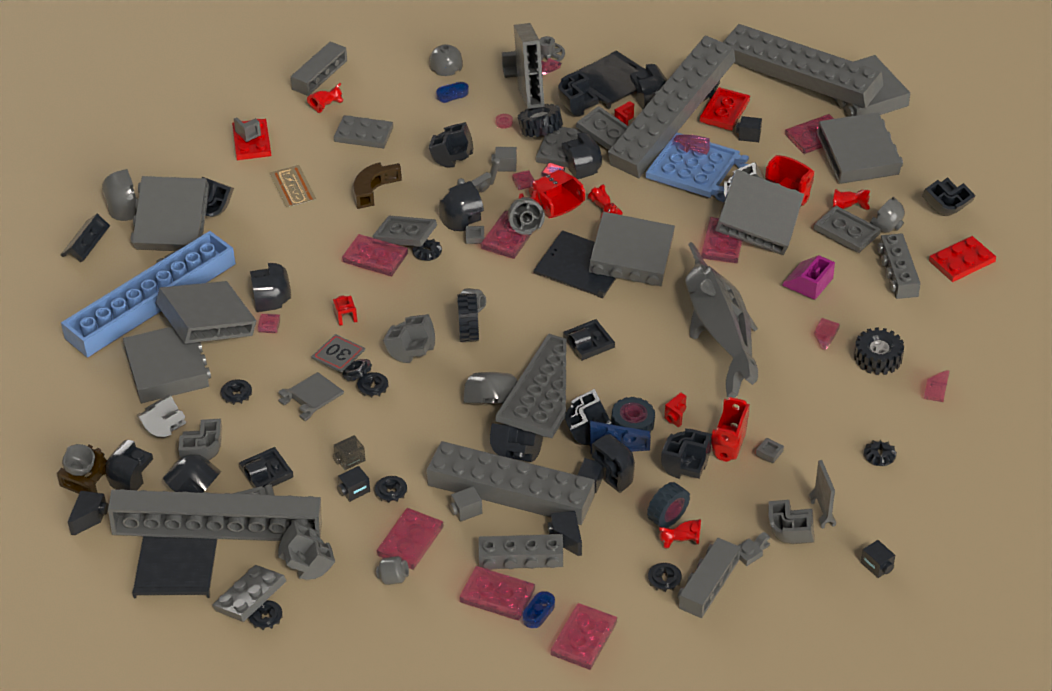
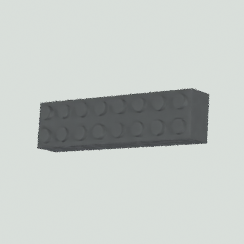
M441 441L427 468L428 486L454 493L474 486L482 500L551 517V513L575 511L578 525L583 524L595 496L594 479Z

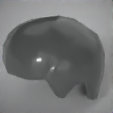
M71 445L67 447L63 456V468L72 475L83 476L92 469L95 454L86 445Z

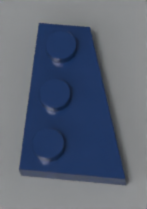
M590 421V454H592V444L608 434L613 435L632 452L650 451V431Z

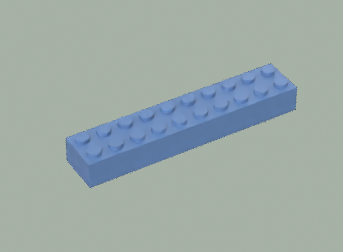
M211 231L205 233L61 322L64 338L88 358L161 312V309L156 304L160 287L207 283L234 266L236 263L233 247Z

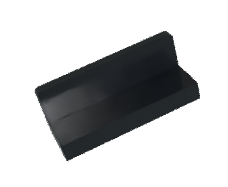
M98 213L84 223L60 255L64 257L71 253L81 263L110 227V224Z

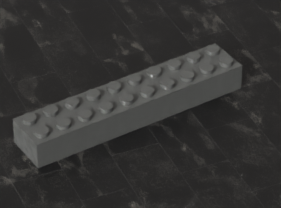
M738 24L723 41V43L734 47L735 64L865 109L884 86L880 70L742 24Z
M705 35L608 151L610 165L640 178L735 62L734 47Z
M111 490L108 513L112 535L281 541L286 530L293 521H296L318 531L317 536L321 538V497Z

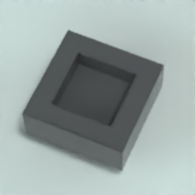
M466 226V244L484 243V226Z
M766 438L756 449V455L774 463L784 451V446Z

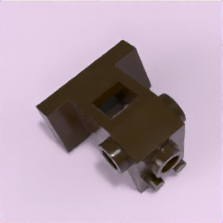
M92 449L95 454V460L89 472L91 474L87 477H84L85 475H72L64 468H60L57 472L60 487L78 494L80 491L98 493L96 483L106 474L107 459L104 457L105 454L101 452V449Z

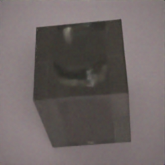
M353 435L334 444L333 459L344 470L352 468L366 461L364 446Z

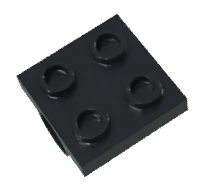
M597 319L563 332V338L567 339V343L581 361L615 348V341Z
M276 447L239 462L241 471L253 488L261 486L263 488L269 484L273 487L294 477L293 471Z

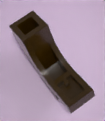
M381 162L375 163L363 169L356 176L353 187L357 209L375 206L373 191L377 187L402 181L399 163L382 166Z

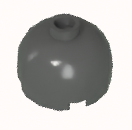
M444 44L432 51L430 55V69L432 72L434 70L437 75L452 76L455 74V71L459 70L460 72L462 70V55L456 47Z
M893 196L892 199L890 198L879 209L877 218L873 217L870 221L871 224L881 229L880 232L889 233L894 229L898 231L904 224L902 221L905 216L904 207Z
M522 197L515 200L508 209L510 226L515 232L522 235L532 234L536 229L539 230L544 223L545 213L542 206L530 197Z

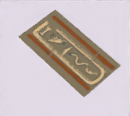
M300 165L270 172V176L286 207L316 200Z

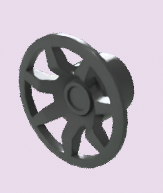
M544 36L539 39L542 65L558 63L565 57V49L560 44L555 43L553 37ZM551 56L557 60L551 61ZM546 57L548 62H542L543 58Z

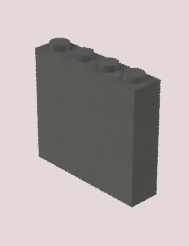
M531 23L514 25L518 90L528 109L545 107L540 40Z
M873 55L853 61L882 72L884 86L866 109L834 98L849 117L877 112L882 115L909 106L911 93L880 59Z
M879 112L819 121L817 135L839 184L899 175L903 166V159L901 156L899 157L897 147L893 144L891 134L887 131L885 121L881 119Z
M736 169L731 179L715 231L784 255L792 237L804 194Z
M142 176L141 182L138 183L139 199H136L135 203L137 214L133 217L135 228L134 232L131 233V243L134 244L136 250L176 251L201 237L204 232L209 184L206 178Z
M603 212L590 259L589 272L662 286L675 225Z
M227 281L159 288L156 304L185 344L253 336L257 320Z
M173 326L123 338L126 355L141 404L162 399L167 395L174 396L209 387L208 379L211 378L209 367L205 368L207 361L205 354L201 355L203 352L201 342L185 344Z

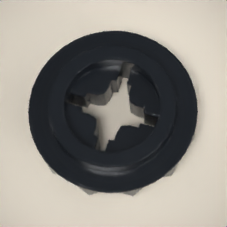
M427 239L422 246H414L413 248L414 256L423 261L434 260L442 253L440 242H436L435 239Z
M368 359L353 361L343 371L342 375L347 381L361 379L367 372H370L372 364Z
M371 372L362 376L361 379L359 378L357 386L359 392H362L364 396L370 395L372 398L373 395L380 397L381 393H386L389 384L386 376L381 373ZM373 382H375L376 385L374 388H371Z
M241 379L231 380L221 388L222 399H225L226 403L232 402L233 405L236 402L242 404L243 400L248 401L249 396L252 395L251 385Z
M881 439L878 442L872 440L870 444H866L864 456L871 464L887 466L896 459L897 452L895 451V446H890L889 441L884 443ZM879 449L883 452L881 456L878 452Z
M386 476L376 483L375 493L381 501L387 500L390 503V501L395 500L398 502L399 498H404L405 493H407V484L398 476Z
M658 563L650 568L648 579L650 586H655L656 590L663 589L666 592L667 589H671L674 591L676 586H680L682 574L680 569L671 563ZM663 573H665V575L667 576L666 581H664L662 578Z
M266 600L248 618L255 628L261 627L264 630L270 627L272 629L275 624L280 623V619L283 618V612L278 603ZM269 613V615H270L269 618H268V617L262 618V614H263V615H267V614Z

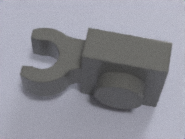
M763 532L754 542L749 538L738 546L741 547L740 561L748 566L761 558L763 550L770 546V543L767 541L770 539V536Z

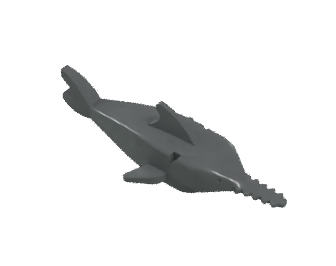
M690 242L688 246L695 259L694 267L686 276V286L694 307L690 325V337L697 339L703 330H708L715 340L733 357L726 377L727 397L735 398L738 396L741 382L744 378L752 385L758 380V367L752 357L751 328L754 331L758 328L747 312L738 289L716 270L708 266L696 246Z

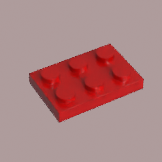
M718 87L701 114L700 122L732 131L750 102V95Z
M266 118L257 119L260 123L261 135L247 142L235 132L234 122L232 123L237 161L272 156Z
M970 236L930 255L929 262L951 282H954L996 262V256L974 236Z

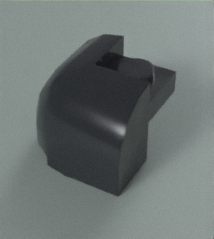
M646 64L644 70L630 74V80L637 89L636 100L642 109L647 106L667 82L666 77L656 64Z
M578 70L561 78V82L558 85V96L561 103L573 115L583 116L585 109L599 104V98L589 90V78L583 72Z
M466 122L445 127L444 132L437 136H432L429 150L434 160L441 166L455 167L456 160H465L469 158V155L473 154L472 136Z
M577 133V139L562 143V150L569 159V171L576 179H582L598 173V169L602 165V154L600 147L588 133Z
M206 178L209 184L206 216H218L228 207L234 188Z
M948 177L942 182L938 179L925 188L922 197L934 210L944 215H952L959 212L970 204L976 196L964 183L957 187Z
M471 181L448 189L450 192L439 202L440 220L450 230L466 231V226L481 221V212L484 211L480 194Z
M268 263V269L250 271L256 312L282 308V305L291 299L288 273L282 265Z
M595 389L572 400V405L565 414L566 423L574 439L583 445H590V421L612 425Z
M492 423L490 444L497 455L527 462L536 460L541 450L543 436L523 431L513 426Z
M685 428V431L677 432L674 435L671 433L661 452L662 467L667 473L680 479L681 475L700 479L703 470L706 469L710 456L712 434Z
M611 434L595 441L592 444V458L606 468L605 482L621 493L631 485L634 479L635 460L633 453L625 444Z
M124 440L106 462V477L110 486L115 490L137 491L144 484L142 472L153 460L152 453L136 447L135 441Z
M189 454L177 460L163 476V480L174 492L204 493L222 471L205 457Z

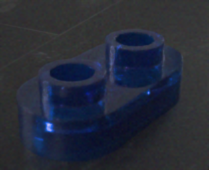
M456 82L439 87L436 90L437 100L443 103L464 98L469 94V86L465 82Z
M543 591L534 596L522 614L525 626L538 628L544 623L555 608V597L552 593Z

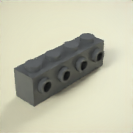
M903 233L881 235V241L878 243L877 248L878 253L882 255V265L886 267V277L891 281V291L895 293L896 299L919 297L921 283Z
M563 534L479 537V569L563 567Z

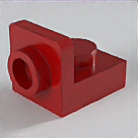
M629 101L616 108L614 117L628 126V120L634 118L635 104Z
M681 392L665 405L664 418L669 423L674 424L678 428L682 425L683 413L687 408V396Z

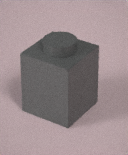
M496 147L495 154H492V163L495 158L500 159L498 172H516L517 147Z
M474 486L451 494V504H449L451 513L456 515L460 522L483 514L482 499Z

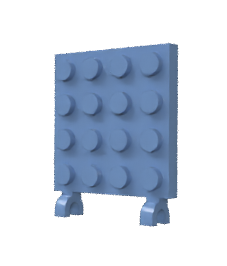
M676 133L647 170L646 178L709 198L714 195L717 200L724 202V186H719L734 164L738 168L749 165L746 164L749 156L740 155L738 150Z

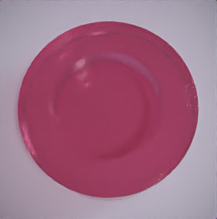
M500 114L496 117V126L506 129L513 125V117L509 114Z

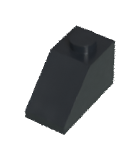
M80 491L68 519L71 535H77L101 523L103 516L108 512L109 506L103 493Z
M576 512L551 513V522H547L548 534H563V548L577 556H582V540Z

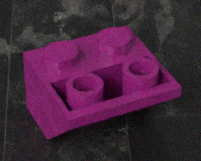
M820 255L804 260L787 277L782 286L816 300L832 281L835 262Z

